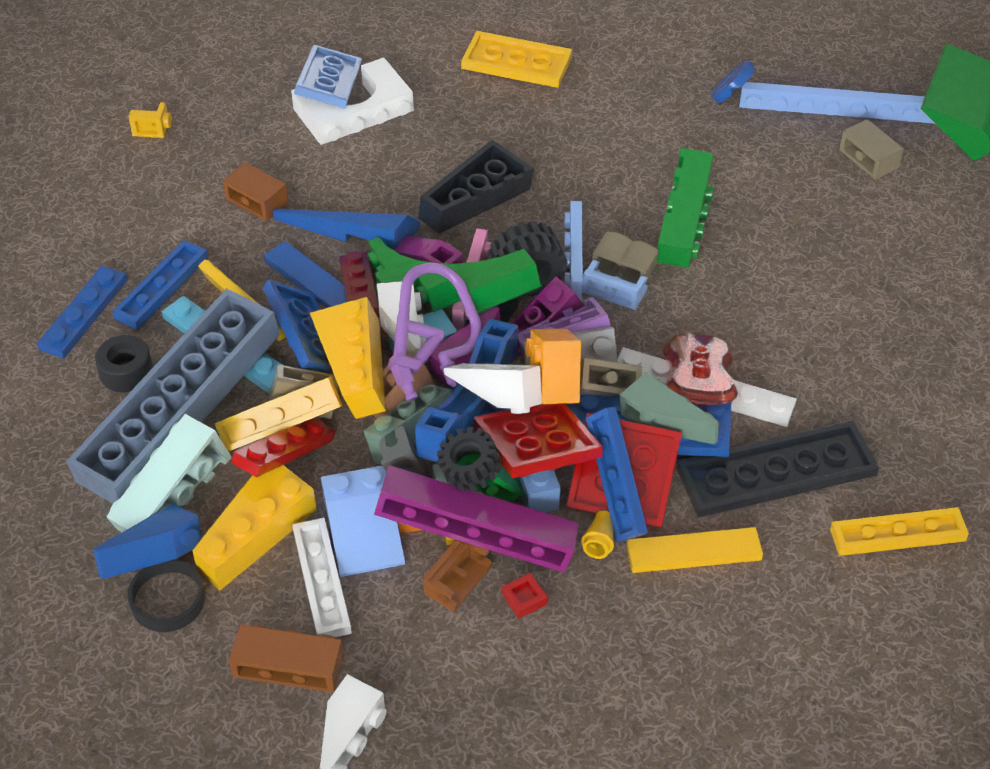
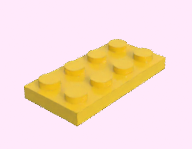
M476 31L461 60V69L559 88L572 59V49Z

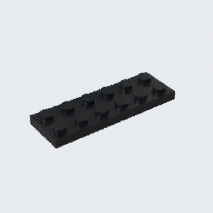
M853 420L730 448L729 457L695 456L677 460L676 465L678 474L698 518L877 476L879 470L875 459Z

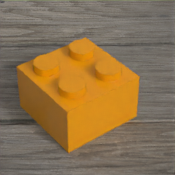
M531 329V336L526 339V356L530 357V365L540 366L542 404L579 403L581 340L568 329Z

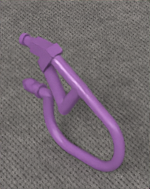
M424 263L413 267L407 272L401 284L394 354L389 359L388 369L392 371L398 388H402L405 393L407 402L418 398L417 392L414 391L412 374L418 372L444 338V330L409 320L411 290L416 278L428 273H436L447 278L456 288L471 324V334L465 344L439 353L440 369L443 372L444 368L454 366L455 363L451 361L452 359L465 356L474 350L478 335L482 331L478 312L464 281L454 270L439 263ZM408 333L428 338L413 358L406 356ZM444 374L447 384L452 388L457 387L458 383Z

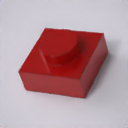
M531 573L501 587V595L518 619L548 605L547 595Z

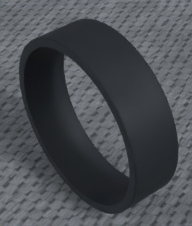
M170 560L141 569L129 585L128 602L134 618L140 625L156 632H170L187 626L197 618L204 606L205 591L202 579L193 566L180 560ZM174 572L187 575L199 586L197 598L191 607L182 614L172 618H150L140 613L135 607V598L141 586L149 579L163 573Z

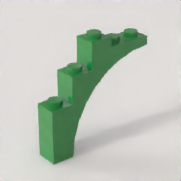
M379 237L368 241L371 252L367 253L371 266L377 270L375 275L378 283L401 282L407 272L413 267L424 263H431L400 255L387 247ZM525 249L478 262L459 264L439 263L451 268L462 278L478 313L541 287L536 263ZM428 273L419 276L413 282L414 293L420 292L422 304L427 302L433 312L461 301L454 285L442 275ZM376 285V286H374V288H375L376 294H377V296H378L377 285Z

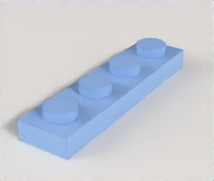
M571 201L570 212H565L564 229H570V232H565L564 249H570V252H565L567 266L565 268L570 269V272H565L564 284L575 292L582 301V201Z

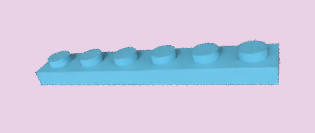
M182 296L161 312L163 319L185 334L205 310L185 296ZM264 352L244 376L270 394L277 364H282Z

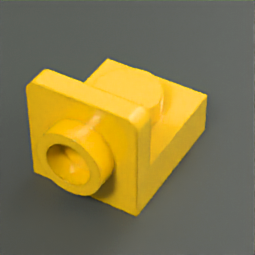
M160 102L157 111L131 110L128 116L133 136L164 138L166 129L171 128L172 115L170 112H167L166 103Z

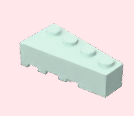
M184 414L181 420L172 426L168 437L161 446L152 452L150 460L142 471L133 477L129 488L122 497L113 503L106 517L114 527L123 532L171 504L179 507L187 505L194 498L193 493L197 485L201 481L207 484L215 476L212 470L220 462L226 464L232 458L216 431Z

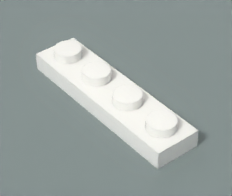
M325 518L293 524V533L317 636L330 635L339 637L352 634Z

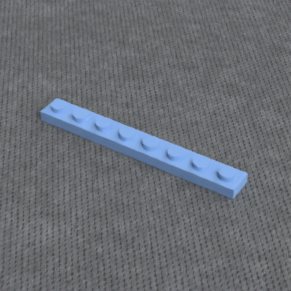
M746 82L742 86L739 107L934 123L920 109L925 96Z

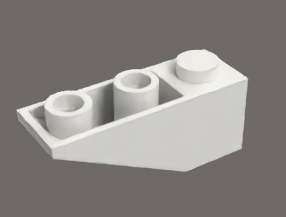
M402 281L377 284L380 324L394 342ZM412 285L409 320L424 324L423 314L417 315L416 311L421 310L420 292L414 293ZM408 333L406 353L414 356L425 343L426 337Z
M348 674L327 702L320 769H347L346 765L353 756L358 757L362 753L367 743L366 736L373 727L377 729L386 716L383 692Z

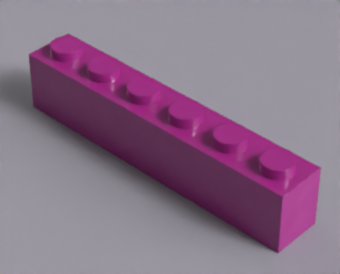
M390 465L388 466L374 515L564 573L575 551L579 524L482 493L471 492L469 489H466V492L460 491L458 486L455 489L449 483Z

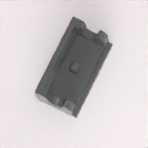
M404 426L395 429V437L398 440L395 446L388 447L386 440L381 438L379 443L383 456L381 464L386 472L390 465L431 478L424 458L416 456V445Z

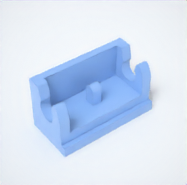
M593 260L583 274L582 292L636 310L647 291L648 285H645L648 277L641 276L637 284L623 280L621 277H614L600 272V269H597L600 261Z

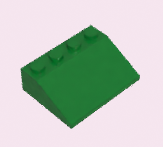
M947 44L943 48L920 109L974 161L990 153V61Z

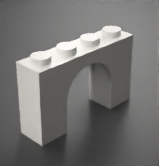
M384 57L361 65L362 84L372 95L362 103L346 105L344 109L295 95V89L291 90L294 111L320 145L336 141L338 138L360 132L365 128L382 124L387 120L414 111L413 91Z

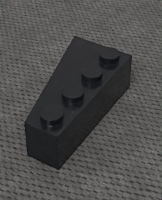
M491 140L420 196L418 219L438 233L450 229L530 190L534 167L494 140Z

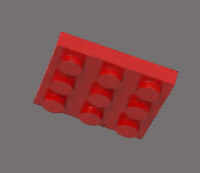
M565 403L539 404L530 407V412L514 414L509 409L474 417L475 431L480 428L484 430L485 434L488 432L491 435L499 451L501 465L511 478L526 477L529 474L556 470L559 467L585 463L602 457L603 446Z
M585 420L584 426L588 429L587 421ZM619 420L645 523L649 526L662 528L682 432ZM596 459L585 463H576L566 505L567 508L593 514L599 511L609 512Z

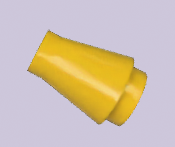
M608 511L597 512L595 519L582 537L583 550L591 558H605L614 548L613 525Z

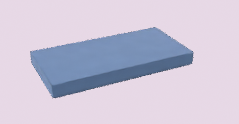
M313 45L295 86L294 94L345 109L362 59Z

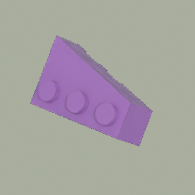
M592 296L585 300L586 306L574 312L572 308H568L562 311L564 317L552 323L546 319L518 333V345L524 364L525 358L522 341L530 338L531 329H568L570 332L608 327L611 326L608 314Z

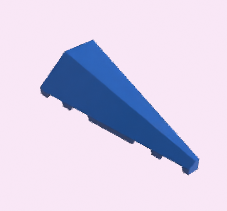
M290 209L273 210L274 220L344 242L352 235L366 240L379 237L386 246L396 248L405 236L413 237L420 227V221L409 215Z

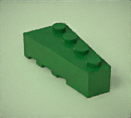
M686 148L680 149L679 163L675 170L672 191H670L667 211L665 212L657 249L659 252L657 262L689 268L691 259H697L700 242L696 240H702L705 223H702L701 220L707 221L710 204H706V201H712L714 186L709 185L714 153Z

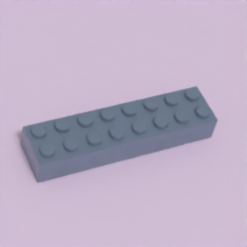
M226 288L69 457L66 463L76 483L112 504L120 499L129 488L133 477L140 473L148 463L152 452L160 447L168 437L172 426L179 422L184 414L202 423L278 338L280 332L274 312Z

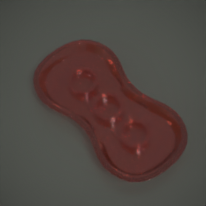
M678 334L673 336L664 346L663 354L672 364L673 368L672 374L665 383L668 388L678 395L687 397L691 403L726 404L736 399L738 390L733 379L726 372L733 356L723 340L701 334Z

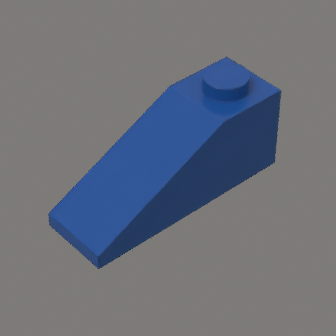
M171 504L93 548L99 577L105 579L178 559L193 550L202 539L198 515L175 504Z

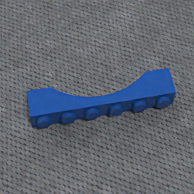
M489 319L478 335L468 364L511 365L518 355V325ZM458 383L449 398L439 406L428 407L415 426L416 456L438 462L437 451L442 450L440 447L441 442L448 443L447 436L450 433L454 437L457 436L456 430L462 428L463 432L467 433V427L472 426L474 417L479 415L487 401Z

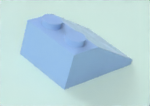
M383 466L321 477L323 498L340 577L405 565L397 522L374 515L386 475V470Z

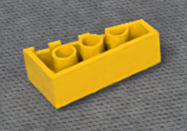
M364 297L311 312V318L342 396L355 419L386 411L379 319L368 298Z
M284 465L257 478L252 475L192 550L197 572L219 591L292 532L293 524L304 522L317 511L314 489Z

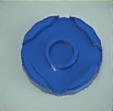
M749 60L742 62L722 79L710 96L717 103L732 96V91L742 87L752 76L755 69L754 65Z

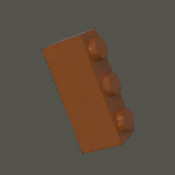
M240 624L229 658L232 676L334 693L344 658L342 639H336L330 635L315 636L302 634L291 629L281 631L268 629L263 625L248 626Z

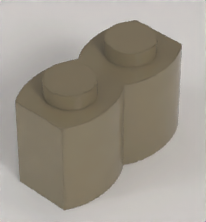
M606 232L593 252L592 261H600L597 269H600V272L614 277L618 276L623 280L637 284L641 276L650 277L657 265L659 250L648 243L632 241L622 234Z

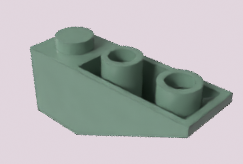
M644 373L620 394L621 415L633 423L682 432L681 438L710 444L718 442L719 421L712 414L702 411L693 405L687 397L678 395L668 388L663 381L655 379L647 373Z
M433 384L426 385L417 393L418 398L408 402L406 400L400 402L397 408L387 415L377 418L374 424L365 429L364 434L374 463L382 465L381 460L383 456L379 446L381 438L386 440L388 447L395 446L398 441L395 437V429L404 426L416 445L415 426L428 407L441 405L452 394L451 390Z

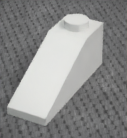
M462 363L444 368L446 376L497 408H511V413L521 414L530 412V407L542 404L540 366Z

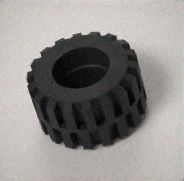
M530 221L526 224L521 222L517 226H510L506 228L507 231L499 233L497 235L498 239L493 240L490 244L491 249L488 250V259L525 249L536 263L541 287L522 294L525 297L539 294L555 277L561 280L560 276L565 274V266H567L565 253L554 230L550 226L547 227L543 222L538 224L536 221Z

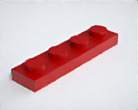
M311 418L234 451L231 463L257 478L331 443L336 431L326 426L323 421Z

